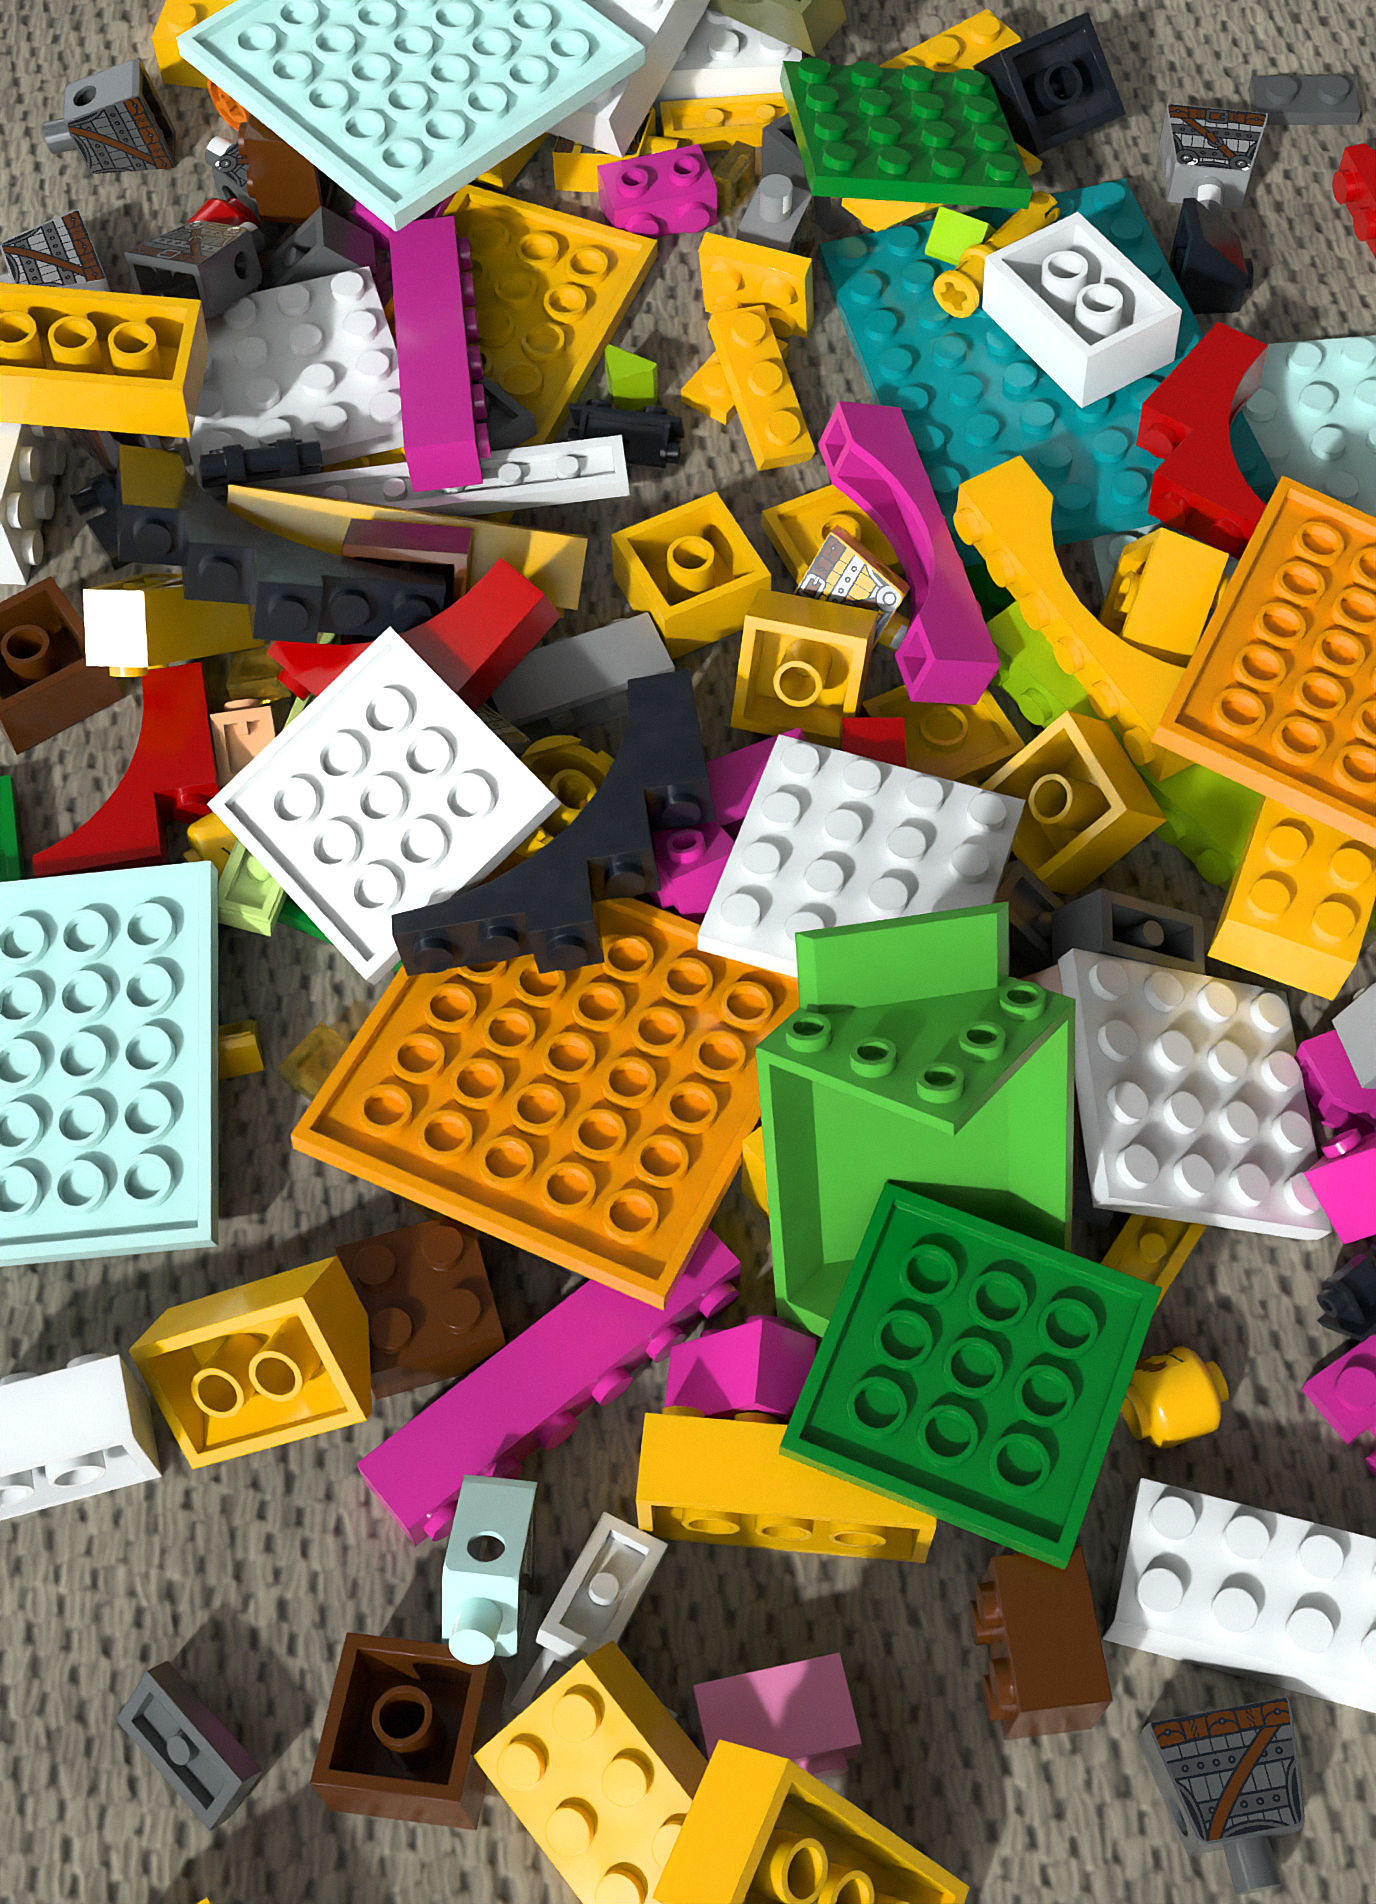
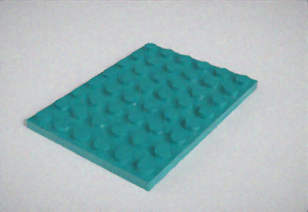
M1126 179L1053 193L1051 195L1056 199L1057 204L1045 216L1054 208H1060L1059 217L1054 222L1056 223L1079 212L1182 309L1174 362L1083 408L982 309L983 295L979 298L978 308L969 317L965 318L954 317L939 305L933 291L934 281L941 273L954 270L957 266L925 255V248L935 219L818 244L821 266L874 405L901 408L909 431L914 436L918 454L926 473L930 477L931 487L941 512L946 517L948 530L957 553L963 560L964 567L986 561L974 545L965 544L956 531L953 516L957 508L959 484L1019 455L1022 456L1053 495L1051 527L1054 547L1163 523L1160 519L1148 514L1154 472L1165 460L1155 457L1150 452L1136 446L1142 404L1202 340L1204 334ZM990 207L962 214L989 223L995 230H998L1019 209ZM1240 410L1229 428L1233 455L1239 470L1254 493L1261 500L1270 499L1278 481L1242 410Z

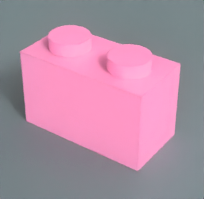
M840 1652L693 1685L694 1703L708 1763L719 1739L788 1758L818 1780L848 1771L847 1759L858 1757L862 1742Z

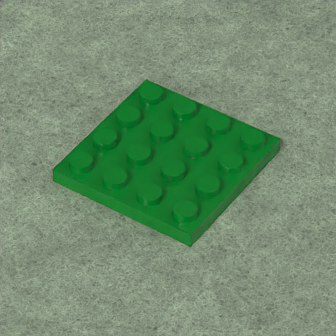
M804 58L800 62L783 60L780 84L811 196L1028 209L1033 187L989 75H983L972 69H960L956 73L937 72L919 65H910L904 69L881 68L874 63L865 61L856 62L853 65L828 64L826 61L818 58Z
M885 1182L779 1446V1454L1064 1570L1069 1563L1162 1288Z

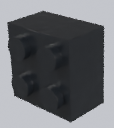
M1088 12L1005 48L973 66L974 70L983 75H989L1015 143L1034 156L1126 115Z

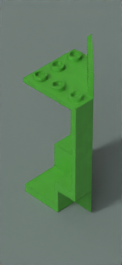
M1009 901L795 932L800 1007L756 1046L777 1317L822 1338L824 1337L885 1182L1072 1253L1076 999L1042 988L1036 983L1022 981L1009 976Z

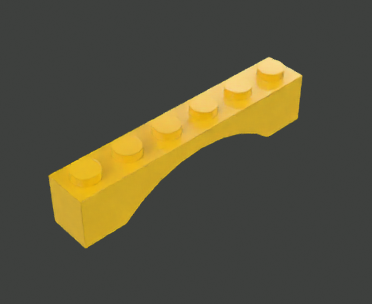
M1019 455L959 484L957 508L953 516L958 535L965 544L974 545L986 561L988 572L993 581L1001 588L1006 587L1015 600L1019 602L1022 617L1027 625L1034 631L1040 629L1052 645L1055 659L1060 668L1068 675H1075L1087 691L1089 702L1095 713L1103 720L1108 719L1123 738L1124 747L1132 761L1138 766L1144 765L1157 783L1195 764V762L1150 741L1186 668L1163 662L1130 646L1105 628L1079 601L1063 575L1054 550L1051 527L1053 495L1022 456Z

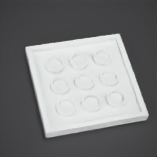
M369 266L246 294L213 319L204 317L209 353L192 437L186 438L198 485L201 488L199 455L209 454L210 450L222 449V446L241 444V446H244V449L268 447V443L286 438L302 439L303 442L319 441L323 463L320 467L404 447L398 354Z
M389 627L207 805L365 980L376 985L401 960L392 936L391 915L440 903L476 888L562 803L413 649Z
M779 734L698 932L697 949L798 978L795 932L994 904L1021 822L1026 800Z
M1072 948L1058 959L1062 993L1065 996L1076 999L1074 1077L1093 1208L1301 1240H1318L1331 1233L1330 1220L1304 1175L1306 1170L1318 1162V1156L1302 1073L1294 1059L1297 1047L1286 992Z

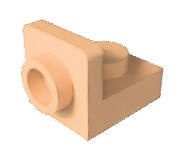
M259 699L227 702L224 704V712L210 714L220 786L224 788L277 736L276 713L271 706L261 707Z

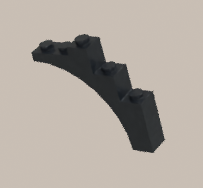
M119 445L115 497L118 561L181 566L184 599L248 604L253 639L317 644L318 632L379 637L389 627L397 634H400L429 621L443 612L447 586L443 574L386 567L348 559L299 544L260 528L228 510L203 491L186 470L180 451Z
M690 669L628 679V717L619 752L602 785L573 822L534 856L493 881L451 899L391 915L392 936L407 976L439 973L451 968L491 961L502 962L514 957L534 954L539 974L559 970L571 971L582 966L605 962L597 902L615 898H630L638 894L660 891L661 884L653 832L685 828L691 825L716 821Z

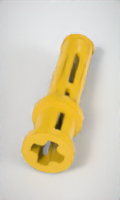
M1045 191L1034 192L1028 209H1019L984 244L980 243L969 246L961 255L960 264L954 270L941 273L934 281L933 291L939 305L954 317H969L978 308L979 298L983 295L985 257L1054 223L1059 217L1060 208H1054L1047 216L1045 214L1057 204L1056 199Z

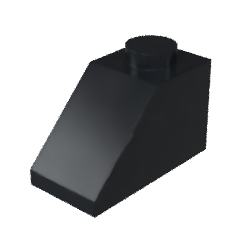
M1184 198L1168 265L1194 315L1239 312L1244 292H1250L1253 286L1254 272L1252 260L1244 258L1238 234L1196 198Z

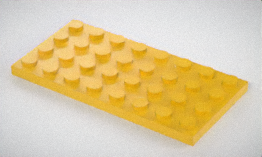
M467 184L457 191L442 217L454 216L458 238L468 237L473 271L468 272H472L476 306L467 307L466 309L475 308L480 343L470 344V346L479 345L483 374L530 411L536 418L537 434L514 448L553 444L570 414L569 404L576 403L602 357L604 349L612 339L658 257L657 240ZM392 295L384 308V314L397 350L394 296ZM404 447L323 466L320 473L407 462ZM515 510L464 517L508 524Z

